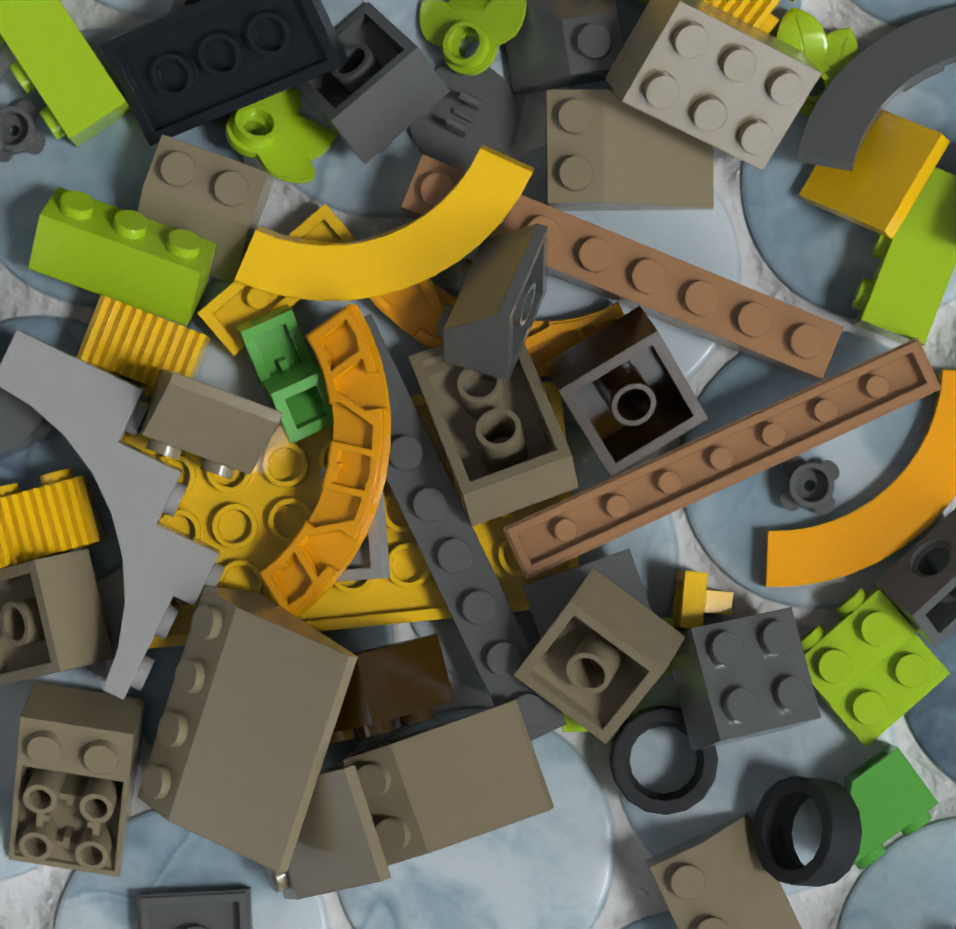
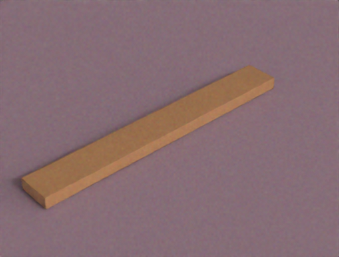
M917 337L504 527L503 530L527 580L942 388Z

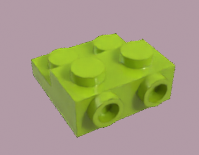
M862 588L857 589L835 609L841 617L824 631L820 625H817L800 638L814 691L864 747L869 746L950 674L917 636V631L884 593L877 588H873L867 594Z

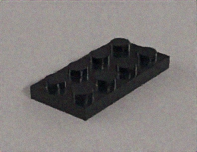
M196 0L108 38L100 44L150 146L159 143L162 134L174 137L343 67L349 61L321 0Z

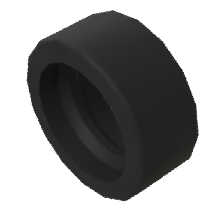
M658 705L641 709L623 722L619 731H617L612 739L609 763L615 784L629 802L645 812L670 815L687 811L704 799L716 778L718 755L715 746L696 750L695 772L689 782L677 791L659 793L650 791L640 785L634 777L630 765L631 749L638 737L647 730L660 726L676 728L688 737L681 708Z
M791 776L778 780L764 793L755 811L752 832L755 852L763 869L776 881L797 886L822 887L836 883L850 871L859 854L862 826L859 809L851 794L840 784L821 778ZM808 798H811L820 813L822 835L820 846L814 858L804 865L794 849L792 830L794 818L800 806Z

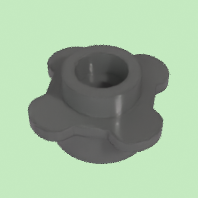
M22 100L16 106H7L0 109V121L3 125V148L0 162H9L14 155L25 152L37 155L44 149L46 139L38 132L35 120L38 116V109L32 102ZM11 127H19L20 132L17 136L10 135Z
M801 456L788 459L784 465V471L788 475L786 490L780 494L782 506L789 511H795L801 507L813 509L818 515L829 514L835 507V499L832 497V494L834 492V481L838 479L840 474L838 466L830 460H825L818 464L806 462ZM808 480L813 481L815 484V488L812 491H807L804 487L805 482Z

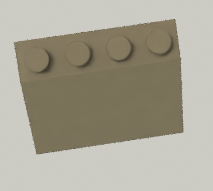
M204 586L198 607L192 617L191 629L181 660L175 671V679L164 714L158 724V732L150 758L142 774L141 786L137 797L167 821L274 871L287 872L358 656L259 592Z

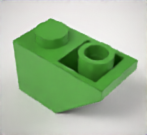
M892 744L886 746L845 776L843 788L851 794L859 809L862 826L860 850L853 865L855 864L861 870L875 862L886 852L885 847L882 845L884 842L900 831L904 836H908L919 830L932 818L928 811L938 804V801L899 747Z

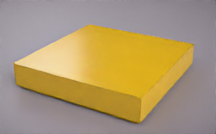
M882 110L881 116L865 137L858 152L853 171L816 165L799 195L809 204L893 239L950 141L938 131Z

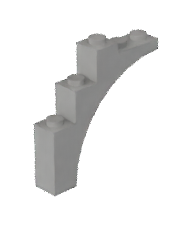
M16 330L0 364V388L32 406L66 437L92 472L112 514L123 558L125 604L118 649L103 691L124 700L130 687L141 691L155 662L154 659L145 656L155 635L166 639L180 610L170 604L173 596L194 606L200 593L202 594L204 586H217L225 567L215 563L220 553L219 549L159 521L163 513L171 517L174 516L188 486L178 482L183 470L122 441L126 432L136 436L149 407V404L141 401L146 389L22 330Z

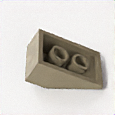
M573 89L546 91V205L560 211L714 209L712 145L622 102L614 90Z
M525 343L509 381L444 362V344L408 356L451 476L472 527L578 488L571 451Z
M516 699L374 745L343 759L344 766L355 765L387 866L443 849L554 808Z
M355 765L321 768L288 871L277 872L266 867L272 887L276 892L282 891L285 899L298 900L377 883L391 878Z

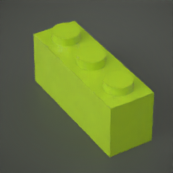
M0 0V45L6 42L17 59L9 67L27 94L37 89L47 104V107L39 113L58 140L67 135L79 147L132 112L127 100L61 0Z
M935 167L894 238L890 239L878 233L871 251V256L879 259L872 279L862 277L851 303V308L859 311L854 325L902 344L918 337L921 345H925L956 265V175Z
M58 186L39 214L28 269L96 294L105 295L132 307L187 326L204 297L217 243L200 238L192 231L175 229L150 220L137 211L123 210L95 200L84 192L70 191Z

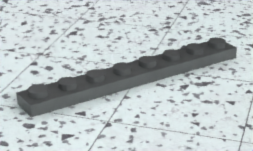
M370 313L364 316L372 332L382 360L388 385L391 411V448L386 479L494 705L497 706L516 699L530 740L532 741L566 725V722L558 708L513 676L531 652V648Z

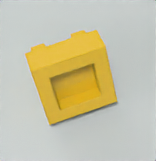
M677 570L672 614L675 626L681 628L703 626L704 613L731 615L733 592L706 590L708 573Z

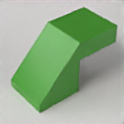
M288 304L236 326L256 377L272 409L283 412L280 425L288 441L292 444L334 425L332 405L328 402L323 374L319 366L312 360L295 315Z

